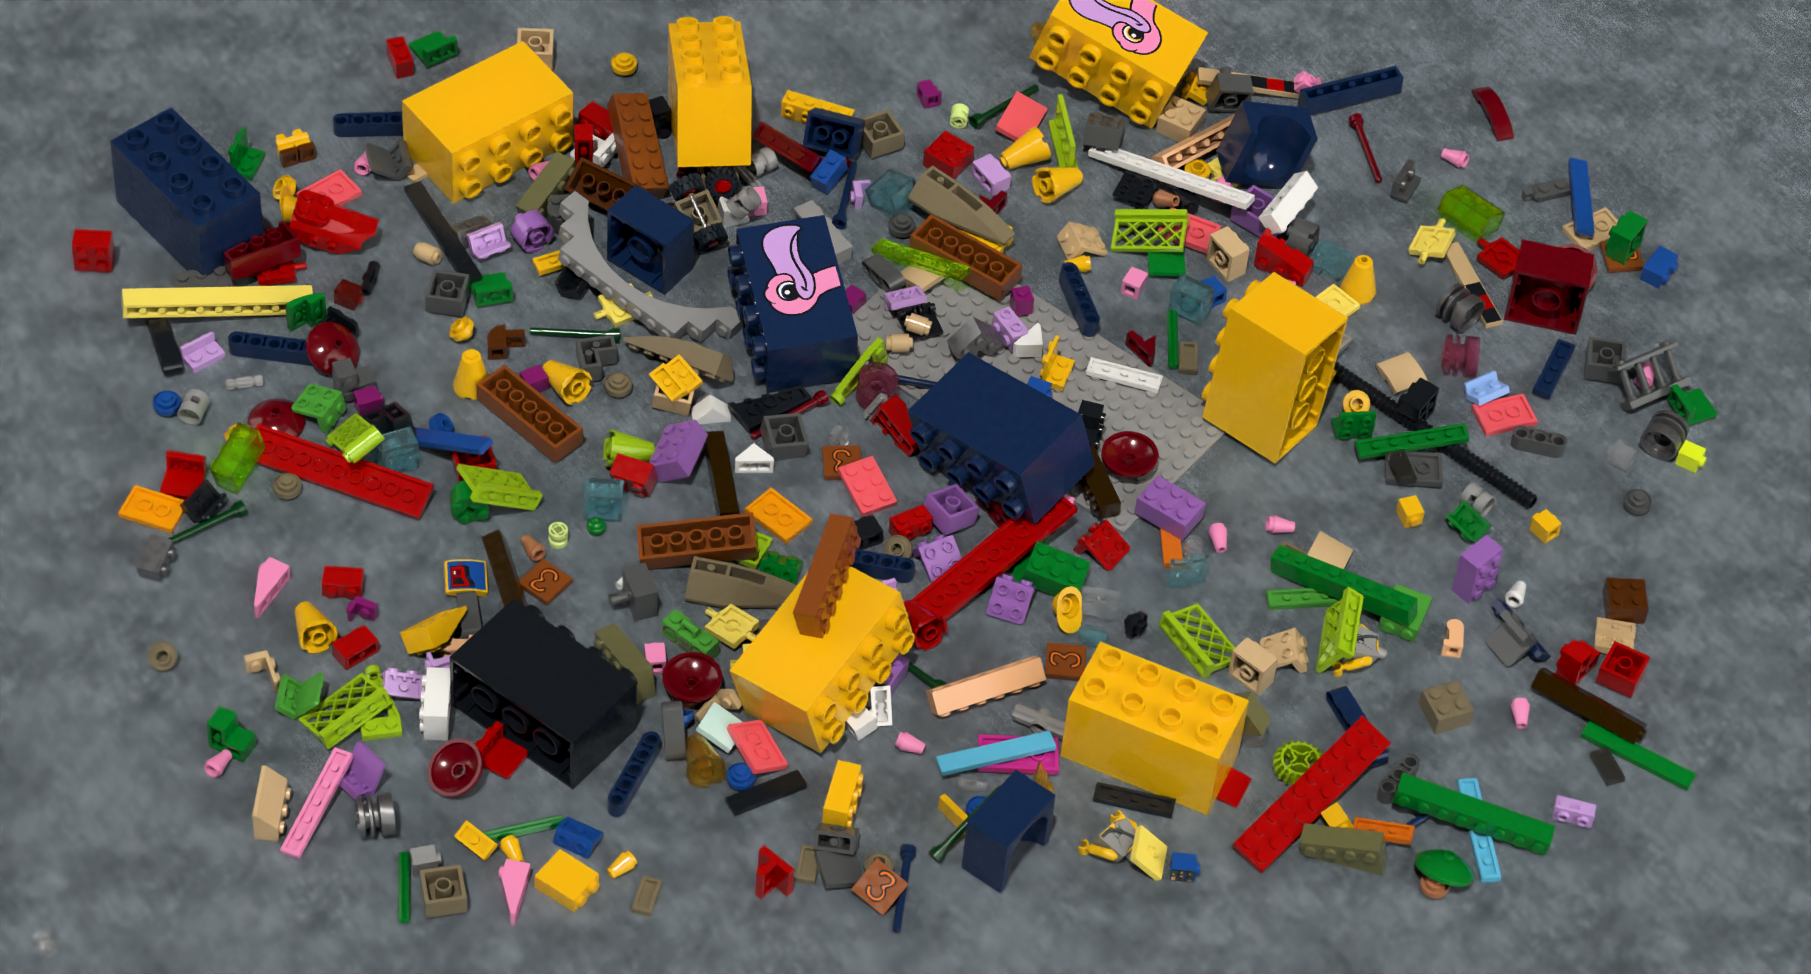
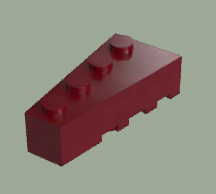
M283 220L279 222L278 227L266 229L265 234L261 236L255 235L251 237L250 242H242L223 252L225 271L234 280L302 257L299 237Z

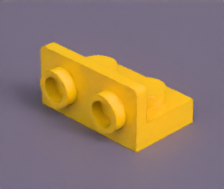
M1196 69L1194 72L1191 71L1186 77L1187 84L1181 91L1183 93L1182 99L1186 100L1190 97L1204 106L1207 103L1205 93L1209 86L1197 83Z

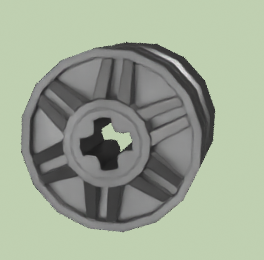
M1457 283L1451 286L1440 298L1436 306V314L1443 317L1445 321H1450V324L1459 332H1465L1478 321L1484 311L1485 302L1475 294H1471L1470 290L1466 289L1465 286Z
M1657 411L1641 435V446L1645 452L1656 459L1670 460L1676 456L1681 444L1688 436V423L1682 416L1673 411Z
M391 792L377 793L376 803H372L370 794H366L367 804H363L362 796L357 795L354 814L360 838H366V829L368 828L370 836L374 837L376 827L380 828L382 836L396 835Z

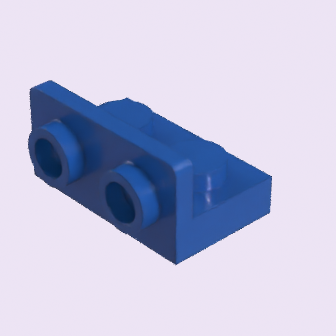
M567 816L557 825L553 843L588 859L591 856L593 847L602 839L603 832Z

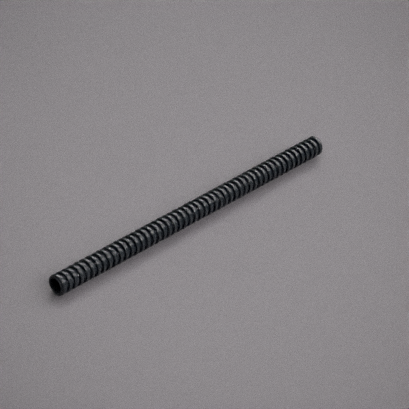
M1339 362L1335 363L1334 369L1337 372L1333 378L1334 380H1338L1339 383L1347 386V389H1351V391H1363L1368 395L1371 405L1375 404L1376 408L1384 411L1389 417H1393L1395 421L1398 420V423H1403L1402 425L1404 427L1407 426V429L1418 431L1433 428V425H1428V422H1424L1422 418L1415 422L1398 412L1400 404L1396 403V400H1391L1390 396L1382 393L1381 390H1377L1376 387L1368 384L1367 381H1363V378H1359L1356 374L1354 375V372H1350L1348 368L1345 369V366H1340ZM1460 443L1435 447L1437 449L1440 448L1441 452L1445 451L1446 455L1454 458L1455 461H1459V464H1464V467H1468V470H1473L1474 474H1478L1485 481L1487 480V483H1492L1493 487L1497 486L1498 490L1506 493L1507 496H1511V499H1516L1517 503L1521 502V505L1525 506L1526 509L1532 508L1536 503V494L1528 491L1527 488H1523V485H1518L1517 481L1513 482L1512 478L1509 479L1508 475L1499 472L1497 468L1494 469V466H1490V463H1485L1484 459L1480 460L1479 456L1471 453L1470 450H1466V447H1461Z

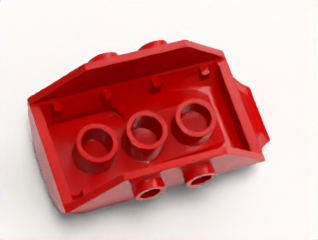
M303 190L298 194L289 227L303 244L340 255L361 249L362 243L365 240L375 236L379 219L334 204L333 199L326 195Z

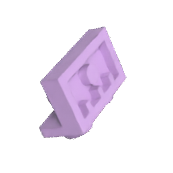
M919 285L884 293V307L887 311L900 310L904 307L917 306L927 302L926 295Z
M212 331L180 347L181 360L193 374L226 358L225 351L215 341V334Z
M387 668V671L380 674V677H383L382 686L387 690L389 696L421 700L423 675H418L417 671L401 673L399 669Z
M1557 795L1552 819L1591 828L1595 817L1596 805Z

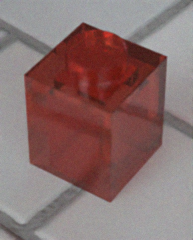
M342 279L334 290V303L352 311L358 305H361L364 300L363 287L348 280Z

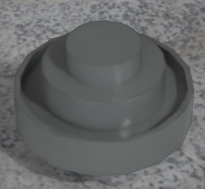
M895 214L889 219L888 229L896 237H908L915 230V220L908 214Z
M1633 489L1625 494L1623 505L1630 513L1642 515L1650 510L1652 498L1646 491Z

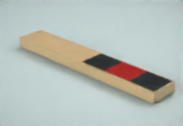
M1198 67L1197 83L1210 86L1214 77L1220 71ZM1231 72V74L1249 75V74ZM1251 75L1253 91L1255 93L1299 99V93L1294 91V81Z
M1459 242L1451 243L1444 257L1458 282L1465 286L1466 289H1469L1471 294H1475L1485 302L1484 311L1479 318L1484 328L1502 325L1503 320Z

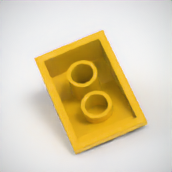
M461 606L438 612L401 631L400 634L408 654L417 653V655L428 652V650L434 652L441 649V644L449 640L465 614L467 607Z

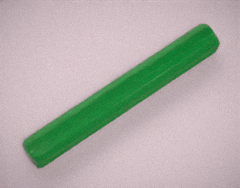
M1169 309L1167 314L1169 369L1176 370L1179 365L1178 316L1175 309Z
M556 815L488 830L484 834L493 841H499L509 835L517 837L557 828V825L564 819L562 815Z
M407 851L399 853L398 922L400 924H408L410 922V853Z

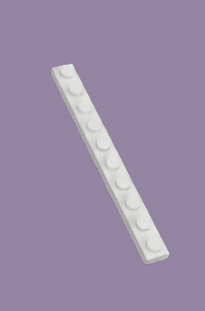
M1092 146L1088 150L1089 157L1157 179L1175 187L1189 190L1190 192L1198 193L1207 198L1233 205L1240 209L1246 210L1255 201V195L1121 149L1116 151Z

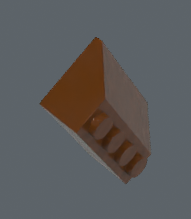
M581 157L564 190L569 195L576 191L587 199L590 205L608 213V209L635 185L642 189L644 187Z

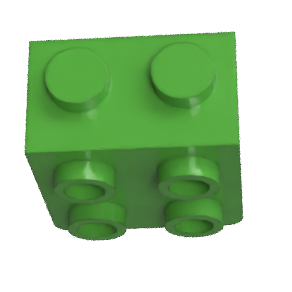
M309 384L291 408L295 413L317 418L321 432L328 433L347 407L342 391Z
M318 672L302 683L287 674L281 676L274 709L294 720L312 708L317 707L321 700L320 693L324 684V674Z

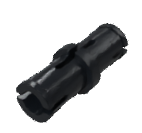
M370 261L367 271L363 274V282L359 292L364 296L371 294L373 285L377 282V273L380 269L378 262Z

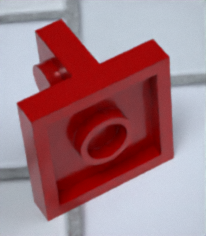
M764 845L758 852L755 895L762 899L771 890L777 888L788 897L793 892L794 868Z

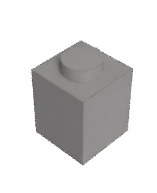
M434 844L410 848V862L414 877L420 876V870L438 868V864H442L440 852H436Z

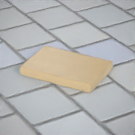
M1605 207L1593 212L1595 231L1593 237L1576 234L1574 221L1563 225L1562 231L1574 244L1590 251L1600 247V242L1608 241L1610 235H1608L1613 225H1617L1618 220Z

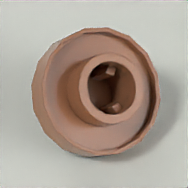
M1425 874L1422 875L1420 880V889L1429 898H1443L1450 889L1449 885L1437 882Z

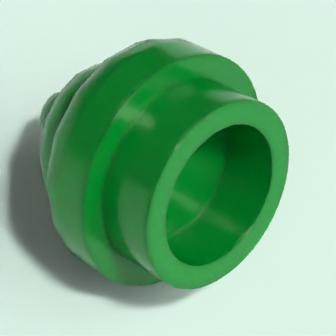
M593 517L587 522L586 528L590 535L597 537L606 530V523L602 518Z

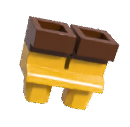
M296 129L290 137H286L283 133L276 135L277 155L283 168L299 164V161L303 163L316 159V148L313 141H310L307 132L303 133L301 129Z

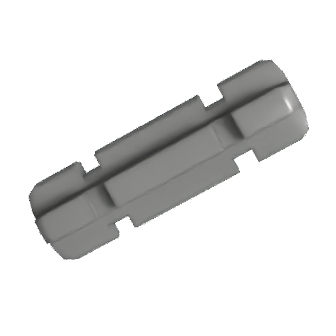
M745 165L736 167L738 174L742 176L749 186L761 187V183L756 180V177Z
M254 375V377H237L236 380L229 378L225 381L227 390L235 389L234 387L241 389L253 387V385L256 387L262 386L263 377L262 375Z
M880 393L863 412L864 419L871 420L878 407L888 400L887 394Z

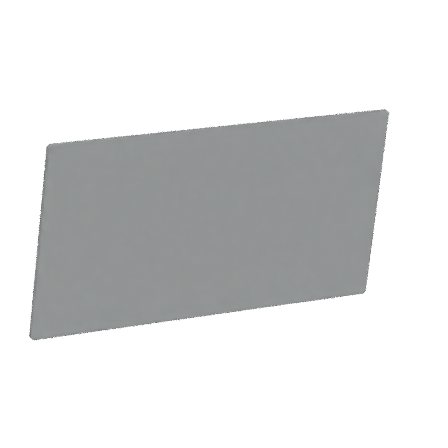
M917 256V257H916L909 265H907L904 269H906L907 267H909L910 265H912L913 263H915L916 261H918V260L921 259L922 257ZM948 272L946 278L924 292L927 302L920 304L921 307L928 302L935 304L936 310H934V313L942 327L943 333L913 340V348H909V352L891 353V351H887V363L882 368L879 367L875 374L918 401L931 388L894 382L893 376L902 375L938 382L961 360L954 356L946 340L972 317L991 325L994 312L1006 307L1011 308V290L999 301ZM1016 284L1013 288L1022 287V286L1019 285V284ZM903 286V287H901V288H899V289H897V290L904 289V288H907V287H906V286ZM884 289L878 291L852 315L858 334L856 361L877 337L884 340L886 347V336H890V334H905L896 316V313L901 311V309L887 311L884 307V293H887ZM1033 294V313L1018 316V318L1028 331L1037 323L1041 325L1042 357L1015 358L1012 356L1013 352L1004 345L991 356L980 350L975 356L1027 384L1031 376L1042 379L1040 372L1042 366H1044L1041 364L1043 355L1049 352L1047 348L1050 340L1054 341L1056 335L1060 336L1057 355L1075 360V364L1063 392L1051 388V391H1053L1052 399L1072 408L1076 412L1079 411L1082 400L1104 405L1103 413H1106L1104 424H1101L1104 425L1102 437L1098 436L1100 443L1096 451L1121 501L1118 515L1099 520L1104 521L1107 519L1119 533L1123 534L1141 518V516L1134 513L1137 498L1157 475L1175 484L1226 432L1202 418L1206 402L1163 376L1159 392L1154 393L1085 375L1091 357L1158 375L1161 374L1097 333L1092 337L1083 335L1076 320ZM869 360L864 365L866 368L870 366ZM1123 431L1138 432L1149 437L1157 446L1159 453L1156 467L1147 475L1136 478L1123 477L1113 473L1105 466L1101 456L1102 446L1106 439L1115 433ZM1077 482L1066 494L1075 498L1076 505L1096 517L1095 513H1092L1088 498L1084 497L1082 485Z

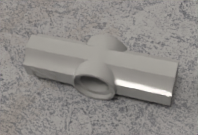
M1020 703L1016 704L1011 716L1012 720L1029 726L1035 734L1050 730L1052 736L1063 740L1064 721L1054 718V715L1046 709H1039L1037 711Z

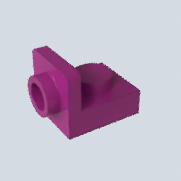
M356 596L353 602H349L346 608L348 621L352 622L356 615L375 621L378 617V604Z

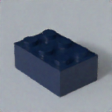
M815 107L808 111L803 146L824 152H829L831 149L844 157L854 159L860 155L865 120Z

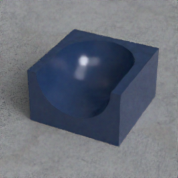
M1242 101L1216 150L1225 182L1283 188L1293 174L1301 171L1318 138L1309 109L1306 107Z
M637 185L608 209L607 260L663 295H666L692 270L694 219Z
M1015 770L967 821L961 868L1001 894L1006 889L1009 862L1019 841H1030L1043 847L1049 842L1056 795L1023 773Z

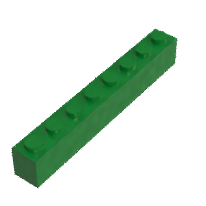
M1279 545L1270 557L1271 573L1339 600L1343 597V591L1350 587L1364 595L1362 609L1409 627L1417 615L1418 598L1283 545Z
M1403 772L1397 782L1392 800L1393 803L1411 808L1420 813L1428 814L1440 820L1448 821L1457 826L1465 827L1544 856L1551 845L1555 829L1554 825Z

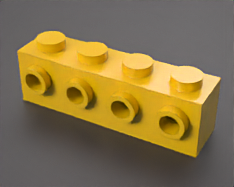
M787 90L781 101L780 117L806 124L808 111L815 107L852 117L855 115L854 109Z

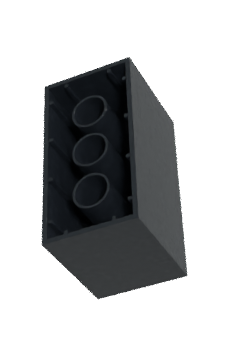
M513 598L450 656L451 705L486 730L488 727H492L496 721L502 723L504 738L526 748L529 760L572 790L636 730L638 682L635 675L625 667L617 669L608 663L606 657L598 648L594 646L586 648L577 642L574 634L563 625L555 627L545 620L544 614L534 605L530 604L526 607Z

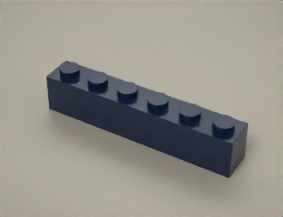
M1392 66L1300 89L1298 106L1308 108L1310 115L1401 93L1404 77L1397 66Z

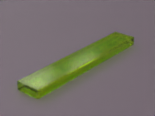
M884 238L871 247L874 254L879 253L883 257L959 282L971 272L970 266Z

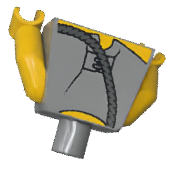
M1359 624L1354 657L1350 660L1343 657L1342 662H1345V664L1341 662L1334 663L1332 665V670H1334L1333 676L1340 677L1343 674V670L1351 671L1368 667L1377 658L1384 660L1387 655V649L1379 647L1378 634L1370 631L1363 624Z
M1117 810L1115 816L1110 814L1111 824L1091 842V845H1089L1088 840L1084 839L1081 841L1083 847L1077 846L1080 855H1087L1089 853L1116 863L1125 856L1133 865L1134 863L1130 860L1137 823L1126 817L1124 813L1122 814L1120 810Z

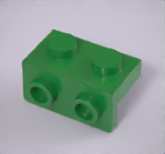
M1465 500L1460 503L1452 514L1447 513L1445 515L1449 520L1448 524L1454 529L1458 528L1462 532L1460 535L1468 542L1470 540L1474 542L1479 541L1492 526Z
M766 551L761 558L759 571L796 585L797 577L804 561L799 560L795 556L787 557L780 555L776 551Z

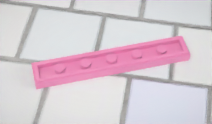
M334 747L280 848L282 854L296 859L301 858L354 758L353 753Z

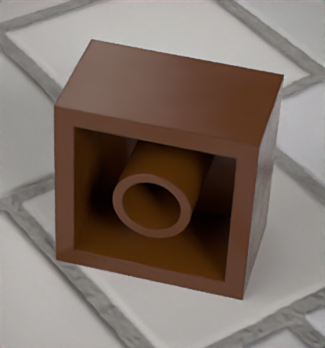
M1606 578L1602 591L1605 618L1644 624L1649 610L1645 579Z

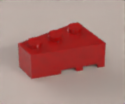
M1267 228L1258 240L1253 266L1271 274L1275 272L1286 280L1296 281V285L1303 287L1312 274L1314 261L1297 248L1294 250L1285 244L1286 241L1283 238L1279 240Z
M895 395L878 407L870 422L873 425L877 423L883 429L882 433L885 436L889 434L894 439L893 443L908 457H911L920 450L918 444L909 433L912 424L907 412L908 408L905 402Z

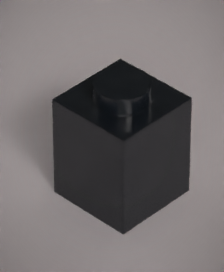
M1183 188L1173 190L1172 194L1180 199L1178 206H1174V208L1187 209L1189 214H1194L1198 211L1199 198L1194 192Z

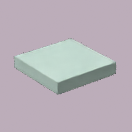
M714 702L697 726L696 731L729 753L735 743L728 733L727 727L729 724L741 723L742 721Z

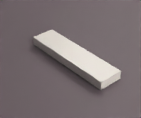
M1093 357L1090 358L1085 374L1154 393L1159 392L1163 379L1162 375Z

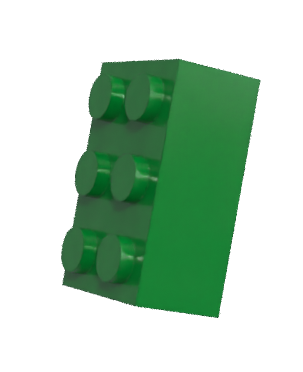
M1037 541L1022 579L1033 582L1032 585L1036 586L1037 590L1056 596L1064 588L1070 586L1080 591L1091 562Z

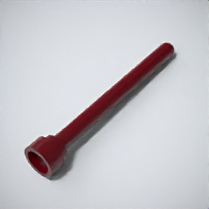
M1360 113L1352 114L1348 118L1350 126L1356 129L1374 179L1377 183H1380L1382 177L1363 130V117Z
M820 390L814 394L810 401L786 414H802L814 406H824L829 403V397L824 390ZM760 429L750 435L752 440L762 436Z

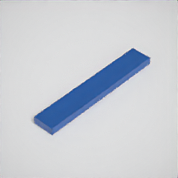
M1570 157L1568 167L1575 233L1593 237L1595 231L1587 161Z
M414 427L416 434L407 440L400 441L402 444L483 455L493 444L490 437Z

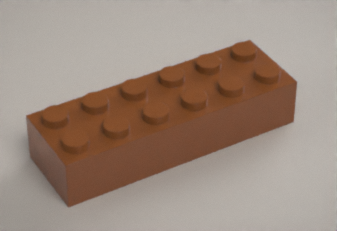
M613 94L607 104L623 177L643 186L645 191L655 197L663 199L669 186L648 94Z
M932 214L910 235L909 251L939 264L952 275L999 301L1021 279V263Z
M505 364L476 384L477 400L554 463L583 443V428Z
M753 512L637 525L640 563L645 562L648 569L692 565L694 556L717 561L758 558Z
M830 513L793 611L800 635L823 639L825 631L829 630L831 615L835 614L837 599L842 595V586L844 581L846 582L848 579L850 565L854 563L856 548H859L861 544V537L858 535L853 517Z

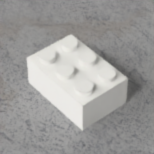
M427 667V674L422 677V706L419 713L420 732H424V740L448 741L451 711L450 668Z

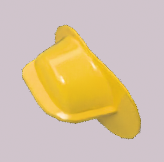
M283 186L280 192L279 204L283 220L288 224L291 221L297 198L291 195L288 186Z
M1072 586L1066 587L1054 597L1052 609L1057 615L1060 629L1065 633L1071 634L1078 631L1081 626L1082 596L1077 588Z

